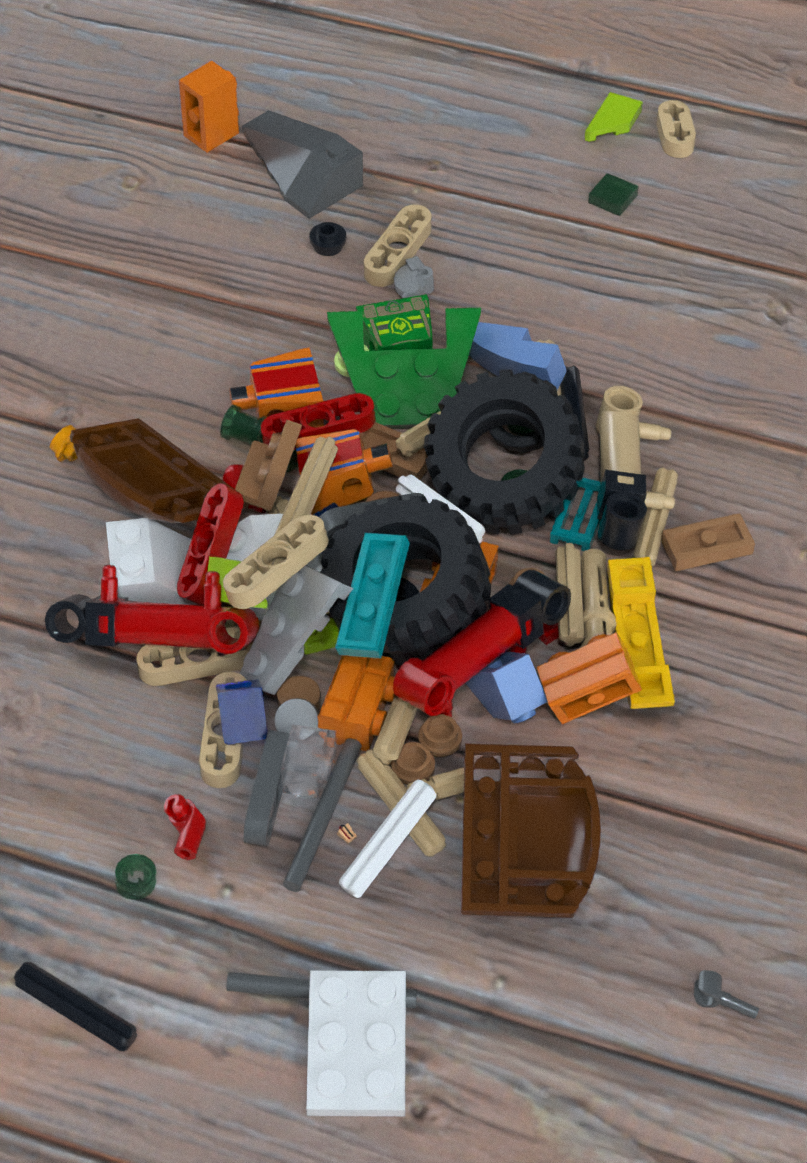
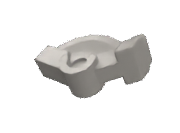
M418 256L406 259V265L402 266L395 273L394 286L396 292L402 298L432 293L434 291L433 270L430 267L424 266Z

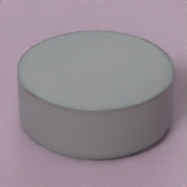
M290 699L284 702L275 714L276 730L292 733L293 743L304 742L313 737L317 732L319 712L315 705L306 699Z

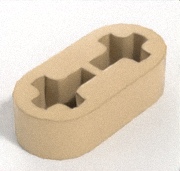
M669 100L661 103L658 107L657 129L663 151L674 158H684L691 155L694 151L696 132L690 109L685 103L678 100Z

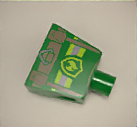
M427 294L356 306V311H363L364 345L367 346L369 351L433 349L430 307Z

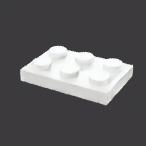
M310 970L307 1116H405L406 971Z

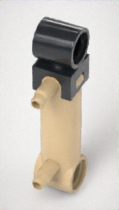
M613 386L605 391L595 425L597 432L600 434L601 486L597 496V519H601L597 533L604 545L615 550H628L637 544L647 508L672 509L675 504L673 496L646 491V475H641L640 438L668 441L671 437V429L657 424L639 422V414L643 403L642 398L636 391L625 386Z

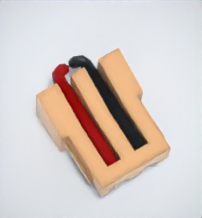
M348 823L345 826H339L337 835L341 839L343 838L345 842L349 844L357 838V835L352 831Z

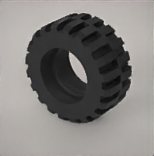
M500 370L499 376L489 377L488 371L477 374L478 381L468 385L467 381L464 380L455 386L457 392L455 396L451 398L449 395H445L438 403L441 414L434 413L430 417L427 425L430 434L426 435L424 439V450L427 455L425 461L437 493L477 522L483 524L486 533L498 535L500 528H508L510 535L522 533L521 526L531 523L535 530L545 525L543 517L551 513L556 518L565 510L563 500H573L578 491L576 481L583 479L585 449L577 415L573 414L571 403L565 395L558 396L556 386L547 380L542 381L538 385L536 375L524 371L521 377H514L512 370ZM502 425H519L531 429L541 437L544 449L539 460L529 471L517 478L504 481L489 480L478 476L468 466L467 458L473 444L481 435L492 428Z
M410 495V500H403L401 496L387 498V503L380 505L375 501L365 506L367 511L359 516L356 513L345 520L346 527L342 531L337 529L329 540L332 549H325L320 562L324 568L321 569V573L351 587L364 534L377 533L407 536L410 544L405 561L426 559L440 564L436 577L423 591L408 599L395 601L382 656L394 659L397 665H403L411 658L424 660L483 615L487 610L484 601H487L491 596V583L488 579L491 575L478 539L472 527L468 526L465 517L457 510H450L448 504L442 501L432 499L431 503H428L425 496ZM348 596L345 600L338 598L329 609L339 631Z

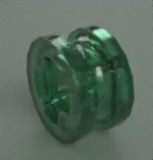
M140 854L127 855L117 863L115 869V885L118 893L131 900L143 899L150 895L155 889L157 882V871L154 862L145 855ZM134 871L143 872V881L141 878H138L137 883L129 882L128 873L133 876Z

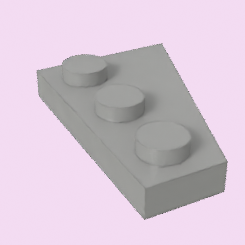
M305 565L277 590L267 613L262 619L261 627L250 651L244 659L243 667L239 674L244 676L251 685L275 695L304 656L303 645L314 630L321 632L330 621L326 613L338 598L345 600L353 588Z

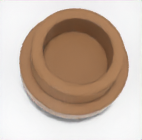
M439 714L429 717L422 724L418 732V742L426 746L433 756L445 757L455 753L460 748L462 731L453 718Z
M409 742L403 744L398 759L391 761V769L403 784L408 785L418 779H426L428 781L435 771V759L423 744Z

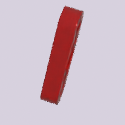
M354 393L273 414L262 422L261 434L263 443L269 445L273 432H282L286 420L302 425L298 438L353 429L362 433L372 428L375 424L374 402L368 395ZM316 419L329 421L325 426L318 428L308 425Z
M220 483L212 487L204 499L177 582L178 595L197 605H204V584L206 583V573L208 572L209 556L227 558L243 508V495L225 484Z

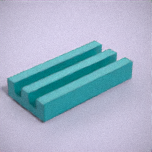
M583 478L576 481L578 489L579 487L586 489L571 529L566 530L564 526L575 497L573 500H563L565 510L556 517L550 533V543L558 545L559 540L566 541V543L582 545L581 551L591 549L601 519H597V501L585 534L579 532L595 491L599 492L601 482Z

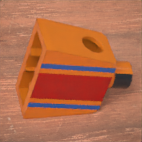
M310 347L253 362L249 366L251 385L229 388L232 411L255 409L260 428L264 419L273 414L323 402ZM324 419L313 420L308 425L315 428L323 427Z
M355 429L298 438L296 441V452L300 475L318 437L321 436L327 439L330 436L335 440V445L338 447L311 515L319 517L330 509L347 506L371 496L374 493L371 473L393 467L387 443L365 449L360 432Z

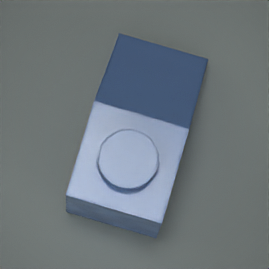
M505 652L465 683L493 718L511 720L512 723H519L533 717L536 714L535 708L548 702L529 654Z

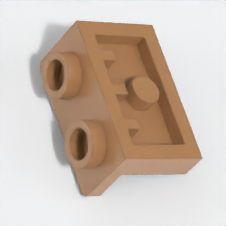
M286 420L281 435L273 432L269 445L259 441L252 442L235 488L236 491L243 495L244 502L268 511L272 510L302 425Z

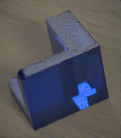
M259 679L215 685L224 743L229 745L266 739L268 732L262 686Z

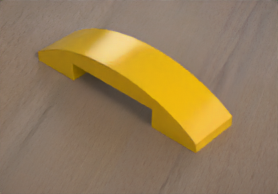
M650 557L608 560L611 611L616 617L614 633H618L626 646L642 687L641 691L627 696L630 709L674 706L675 699L669 665H665L654 602L656 589Z

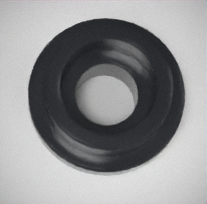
M332 222L320 223L314 226L309 233L310 244L318 254L323 256L338 254L347 240L345 229L339 224Z

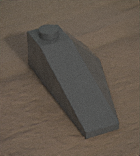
M269 110L242 125L243 134L256 155L262 158L266 164L267 173L271 179L276 180L284 200L308 219L363 186V152L340 135Z

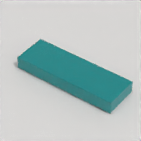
M377 533L364 534L351 584L353 589L348 596L335 646L339 655L381 659L410 544L407 536Z

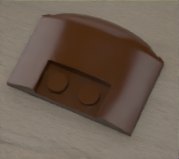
M139 418L71 431L70 440L74 445L77 457L94 483L112 500L143 517L169 523L198 520L204 499L212 487L222 483L232 488ZM244 502L242 509L248 508L249 503Z
M465 743L462 915L573 918L579 910L578 905L587 894L588 889H590L595 875L600 849L601 825L598 800L590 775L586 776L575 761V759H578L579 754L574 747Z

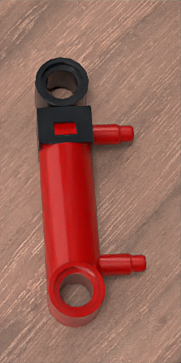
M104 565L102 568L100 596L93 599L81 594L69 596L51 605L45 616V626L49 635L62 643L74 642L85 636V645L114 647L120 643L215 649L224 654L236 653L252 643L260 628L259 619L250 608L239 609L232 605L221 607L220 574L216 571L206 573L204 606L137 602L128 601V597H118V578L116 577V567L114 565ZM68 609L75 612L78 617L79 623L77 628L70 625L67 620L66 614ZM227 619L233 620L240 627L239 639L231 637L226 631Z
M536 570L523 572L513 586L507 584L488 599L489 610L424 660L411 658L406 661L395 675L393 681L394 694L429 716L443 714L452 717V699L455 691L510 649V652L526 654L527 646L544 634L543 623L554 625L564 617L571 603L570 589Z

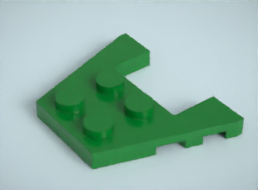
M481 307L445 308V349L365 351L363 311L327 312V322L335 338L341 359L345 364L354 393L365 394L372 398L376 423L391 429L412 428L431 417L432 414L438 413L440 411L438 403L445 395H449L452 398L457 394L455 386L460 384L480 320Z

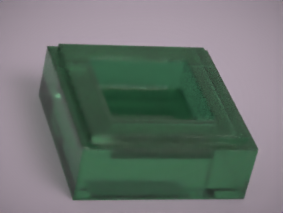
M606 173L589 193L588 203L621 216L638 196L639 186Z

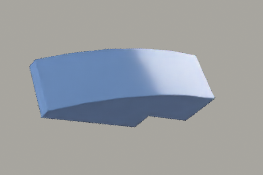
M478 323L469 354L475 362L496 376H499L500 370H512L513 374L524 371L534 374L543 381L547 380L556 386L558 390L567 371L558 345L532 341L528 328Z

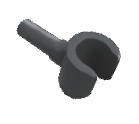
M703 970L699 973V980L695 981L694 998L698 1005L711 1008L720 1004L753 1019L756 1018L759 1011L758 1007L742 1001L728 992L721 991L722 976L709 970Z

